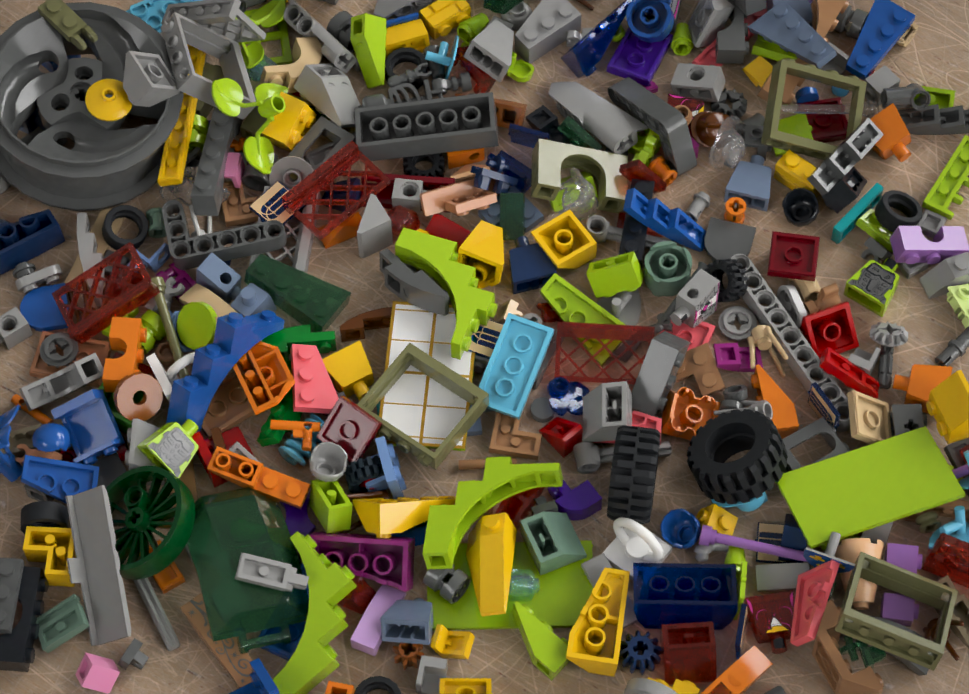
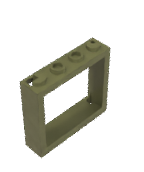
M790 58L781 59L772 68L761 144L787 151L790 149L794 153L825 160L838 146L778 131L786 74L852 91L846 138L861 124L867 82L859 80L856 76L839 75L834 70L817 69L812 64L802 65L795 63L796 61Z
M409 343L357 405L382 423L377 431L380 437L385 436L386 440H392L404 453L410 452L416 456L422 465L426 467L431 466L436 470L489 406V394ZM410 365L473 405L435 452H432L372 412Z
M860 552L855 562L856 565L850 575L835 631L934 671L944 654L958 590ZM859 578L940 609L933 641L851 609Z

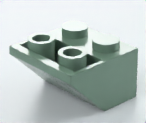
M543 511L520 520V534L540 576L587 557L567 513Z

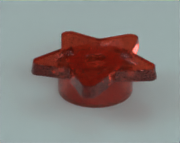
M547 302L536 305L541 311L543 322H563L555 311H550L552 308Z

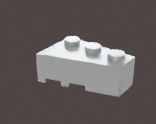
M542 0L516 32L515 51L525 62L533 63L566 41L568 30L581 31L582 14L568 0Z

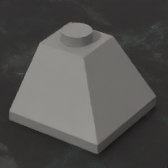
M128 51L126 53L123 89L128 95V100L134 106L151 107L181 92L178 90L174 77L159 54Z

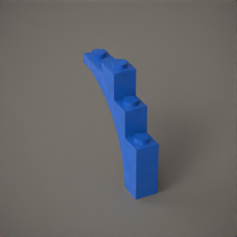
M269 310L245 317L236 312L218 317L213 344L195 349L191 375L173 381L166 424L177 422L182 426L187 419H190L199 428L196 433L201 432L203 420L210 402L228 372L255 344L267 336L282 330L285 320Z

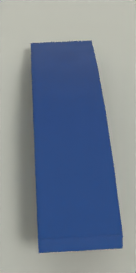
M635 188L627 190L623 208L625 212L658 234L698 252L703 251L706 230L681 209L675 208L670 210L657 198L648 200Z

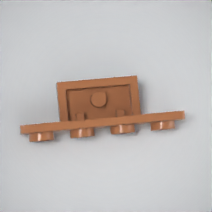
M475 178L420 193L423 215L430 216L448 211L455 213L456 216H463L469 214V210L487 209L490 207L489 204L498 202L497 196L500 195L492 192L495 180L491 179L488 191L473 187Z

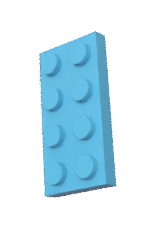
M508 313L479 384V388L489 394L488 409L518 420L520 419L553 337V328Z

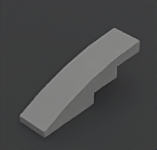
M77 213V241L82 268L96 306H101L105 273L104 259L102 253H97L98 244L95 234L90 233V222L87 213Z

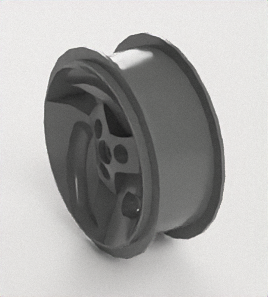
M92 2L65 3L98 36V40L93 43L81 33L79 36L85 41L87 48L84 51H80L72 42H68L37 10L16 21L0 35V172L9 183L24 195L51 207L85 211L102 210L127 203L148 191L157 182L164 144L178 122L184 97L183 92L151 107L132 105L128 114L158 119L159 121L157 124L120 130L118 129L121 127L126 116L116 121L99 120L88 111L85 104V96L89 87L99 80L115 79L123 82L125 59L128 51L159 54L174 77L165 40L158 31L141 18L117 7ZM92 54L97 59L86 57L68 59L67 55ZM47 61L54 62L59 66L56 71L50 73H42L39 67ZM37 108L40 120L46 130L36 135L26 145L17 138L22 124ZM59 108H64V109H65V110H62V111H57V109H59ZM60 138H69L74 141L75 145L73 149L69 150L56 143V141Z

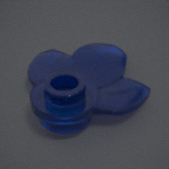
M556 377L547 386V392L551 396L549 400L550 407L559 416H564L567 411L573 415H583L582 397L587 395L590 390L579 382H569L563 377Z

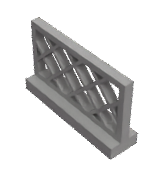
M203 0L168 4L161 22L163 24L164 21H167L176 12L236 42L265 40L266 33L239 9L241 5L240 0Z
M265 186V187H264V192H263V194H264L268 189H270L271 186ZM310 187V191L282 188L275 194L279 195L282 200L273 206L267 201L265 205L271 206L270 210L275 211L282 203H284L283 205L287 204L289 207L292 199L296 197L305 198L304 204L287 219L289 220L296 215L300 220V224L291 229L286 221L282 223L288 231L286 233L287 238L292 236L297 243L290 249H287L285 246L281 248L284 253L275 259L269 252H266L265 255L269 258L270 262L265 265L255 264L256 258L264 253L251 255L249 271L296 277V281L306 282L321 201L320 189ZM293 194V196L286 203H284ZM263 205L261 212L266 214V207ZM259 214L257 223L265 222L264 218ZM288 256L293 262L292 269L281 268L278 262Z

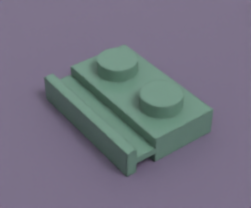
M75 594L42 614V616L37 617L36 623L40 626L38 637L41 647L47 653L90 627L84 608L80 604V597Z

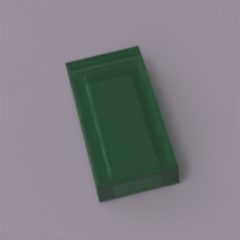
M500 193V227L503 228V240H515L518 237L525 236V193Z

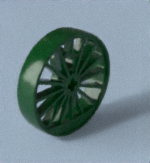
M141 466L131 469L111 482L106 490L109 497L111 514L116 509L126 515L125 520L112 519L114 527H123L114 531L117 540L115 548L117 552L119 551L120 575L124 579L139 580L161 572L180 555L194 527L195 502L189 488L171 472L157 466ZM152 481L149 492H147L146 484ZM162 481H166V483L159 492ZM173 488H174V491H175V492H174L172 495L169 496V494L171 493V491H172ZM123 498L128 512L118 506ZM174 517L173 522H165V520ZM156 528L170 530L168 534L165 536L161 532L157 531ZM152 533L164 539L160 545L157 544ZM149 543H150V545H151V547H152V549H153V552H151L150 554H149Z

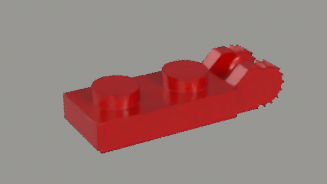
M828 347L822 352L819 367L827 374L835 376L845 386L853 388L857 392L878 399L877 392L880 385L877 380Z

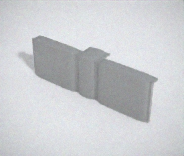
M105 485L75 495L65 496L76 558H67L71 584H81L85 613L90 626L88 630L91 646L102 645L131 636V623L124 583L119 571L120 560L115 548L116 538Z

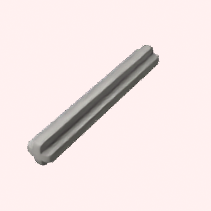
M148 578L133 580L167 650L173 651L179 648V640Z

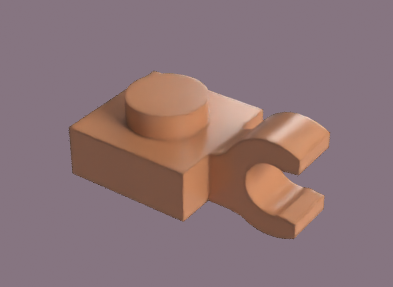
M25 444L17 445V449L25 451V455L62 461V455L56 451L44 452L32 449ZM24 457L15 458V461L23 464Z

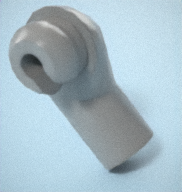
M715 543L714 545L704 546L698 544L694 550L696 552L695 559L700 562H706L709 559V553L712 551H728V545Z

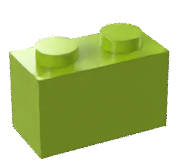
M634 251L591 262L586 273L596 298L603 296L605 298L612 297L622 291H635L641 287L644 277Z
M319 479L311 480L309 505L326 533L350 530L353 505L338 481L324 482Z

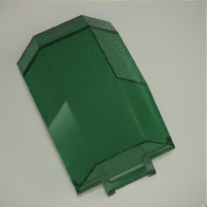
M250 487L200 497L195 502V522L187 542L198 576L211 638L214 642L237 637L240 654L248 653L250 649L273 644H290L289 625L306 622L309 609V598L306 589L293 588L292 592L280 591L235 579L241 552L292 564V567L297 568L296 573L303 575L298 554L290 539L291 536L281 509L275 501ZM279 627L280 633L247 640V633Z

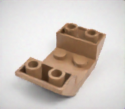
M832 600L828 601L816 636L812 655L834 694H882L883 680L878 673H874L871 666L851 674L852 668L847 659H843L839 653L838 641L841 633L835 631L841 608L839 606L836 607Z

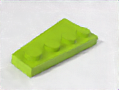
M556 273L552 275L540 290L541 296L600 367L606 363L612 353L631 332L630 327Z

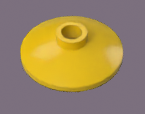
M102 79L95 82L89 87L85 96V104L90 114L102 121L122 119L130 112L133 105L128 100V95L123 89V82L115 79Z

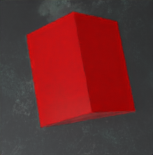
M848 301L803 317L800 331L820 359L822 352L828 347L838 354L859 347Z

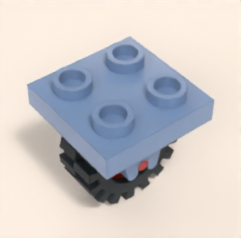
M385 436L375 438L378 454L368 456L366 459L360 458L358 462L353 461L351 465L346 467L344 473L349 491L353 494L390 489L393 498L397 500V497H404L402 490L407 489L399 469L401 466L397 453H395L393 444L387 443Z

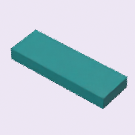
M876 183L833 227L832 241L836 244L840 243L857 226V220L870 208L873 209L882 198L883 186Z

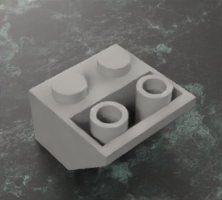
M627 381L602 383L583 397V442L612 441L616 439L618 427L622 425L632 426V393Z
M140 419L132 420V428L127 430V441L130 443V450L125 452V464L129 465L128 471L141 466H154L137 446L157 431L159 427Z

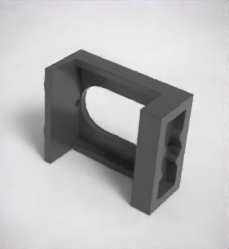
M321 116L288 156H296L303 159L307 150L321 134L335 142V147L320 164L311 166L315 172V186L318 187L320 185L328 189L329 186L326 178L349 151L355 155L358 151L356 148V136Z
M824 417L782 439L788 454L784 473L802 467L790 449L816 435L821 434L833 451L813 463L851 450L845 442H841L838 438L835 427L831 423H827Z

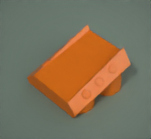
M686 387L680 388L677 392L670 390L666 396L668 402L661 418L662 434L691 440L693 436H696V431L701 426L704 427L706 425V421L718 417V415H714V411L719 410L721 402L715 401L714 398L707 395L702 398L696 397L694 392Z

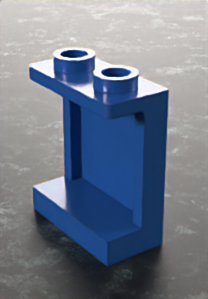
M91 389L51 410L54 419H61L64 427L67 428L70 434L71 444L77 456L72 459L73 463L92 465L98 461L97 457L103 454L104 456L114 454L118 451L117 447L125 444L102 389Z

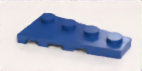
M875 0L846 64V70L865 80L915 21L916 15L890 0Z

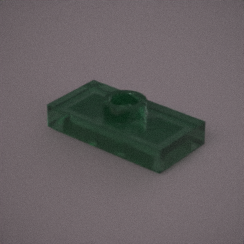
M567 116L558 127V130L575 146L594 148L596 150L602 148V145L570 116Z

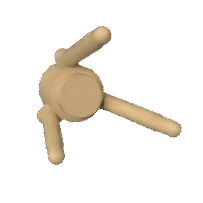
M759 325L751 330V337L747 338L750 351V368L755 369V346L760 350L768 349L780 375L785 377L786 374L772 343L784 360H788V356L773 335L770 326Z

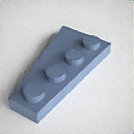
M785 0L779 2L748 26L751 33L761 35L764 40L779 45L786 52L790 51L796 54L797 58L808 64L815 65L818 69L837 56L836 51Z

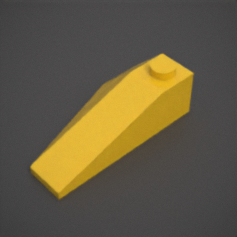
M421 496L420 500L419 498L397 497V500L384 498L353 499V506L366 532L375 533L376 538H391L392 533H402L427 521L430 505H455L456 496Z
M506 512L482 516L468 536L466 557L482 617L506 614L517 529Z
M604 568L588 601L569 633L566 659L588 673L615 677L619 660L630 571Z

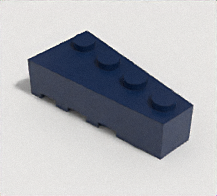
M49 209L21 217L15 223L4 222L0 224V275L14 269L19 263L27 262L65 242L60 225Z

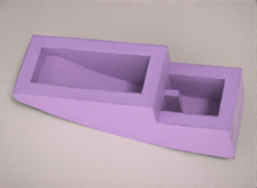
M382 584L365 610L350 639L352 648L376 656L382 643L380 618L396 600H404L406 592Z

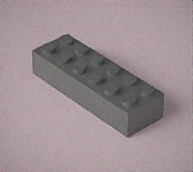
M493 92L355 109L356 148L361 162L499 146L497 114Z

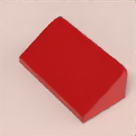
M439 213L432 216L425 229L429 235L457 242V252L471 233Z

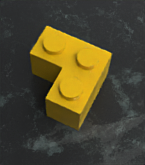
M26 526L23 551L28 562H46L44 574L49 586L75 587V584L70 582L67 558H76L71 528Z

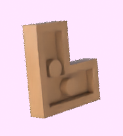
M233 181L223 183L222 206L226 227L258 221L259 213L250 206L261 196L245 198L242 182L240 188H235Z
M708 343L686 352L683 364L676 374L677 379L675 382L677 383L695 376L702 396H709L726 389Z
M497 412L489 453L538 460L542 434L519 431L521 417L518 420Z

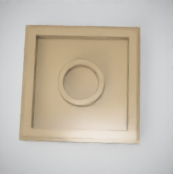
M855 390L848 392L851 437L868 444L891 438L889 404Z

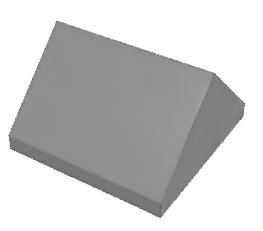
M700 0L688 22L694 46L700 48L710 45L716 39L717 32L723 29L735 6L727 0Z
M370 194L357 230L359 257L361 258L368 257L393 244L391 219L374 194Z

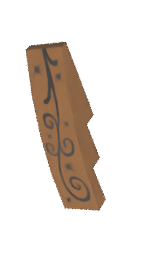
M202 593L180 607L206 647L212 651L223 669L227 670L238 688L252 683L249 674L253 673L250 662L253 660Z

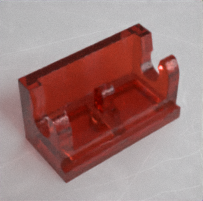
M469 46L458 47L453 65L456 66L460 60V66L464 67L469 72L470 77L476 82L473 88L475 94H478L480 89L481 93L490 92L496 80L463 57Z

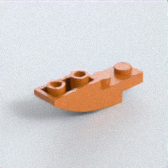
M218 446L207 467V470L246 490L277 503L281 501L299 509L302 508L311 488L309 483L264 467L263 463Z
M754 645L701 694H743L773 663Z

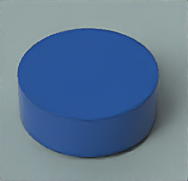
M804 87L796 92L795 99L797 104L819 100V95L816 88Z

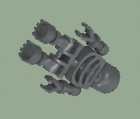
M425 62L418 65L412 71L408 69L405 70L404 74L391 76L388 79V85L391 87L388 89V98L384 94L365 96L362 99V105L358 106V108L430 100L436 96L444 98L443 95L447 93V90H458V87H461L462 92L471 91V77L469 72L459 73V78L454 76L451 77V80L443 78L433 79L431 81L432 90H430L428 79L424 80L425 96L423 95L422 97L419 96L416 88L410 83L414 82V79L430 77L431 71L426 74L420 72L423 67L427 68L428 63ZM407 91H409L414 96V98H409Z

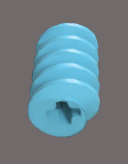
M313 413L310 414V418L304 420L308 422H321L320 429L324 424V421ZM304 426L307 430L311 428L310 426ZM312 432V450L317 446L316 442L322 443L321 440L316 438L319 432ZM293 433L291 434V439H287L284 442V446L278 448L284 460L294 466L297 463L305 466L306 461L303 457L305 456L310 459L311 456L310 451L302 450V438H293Z

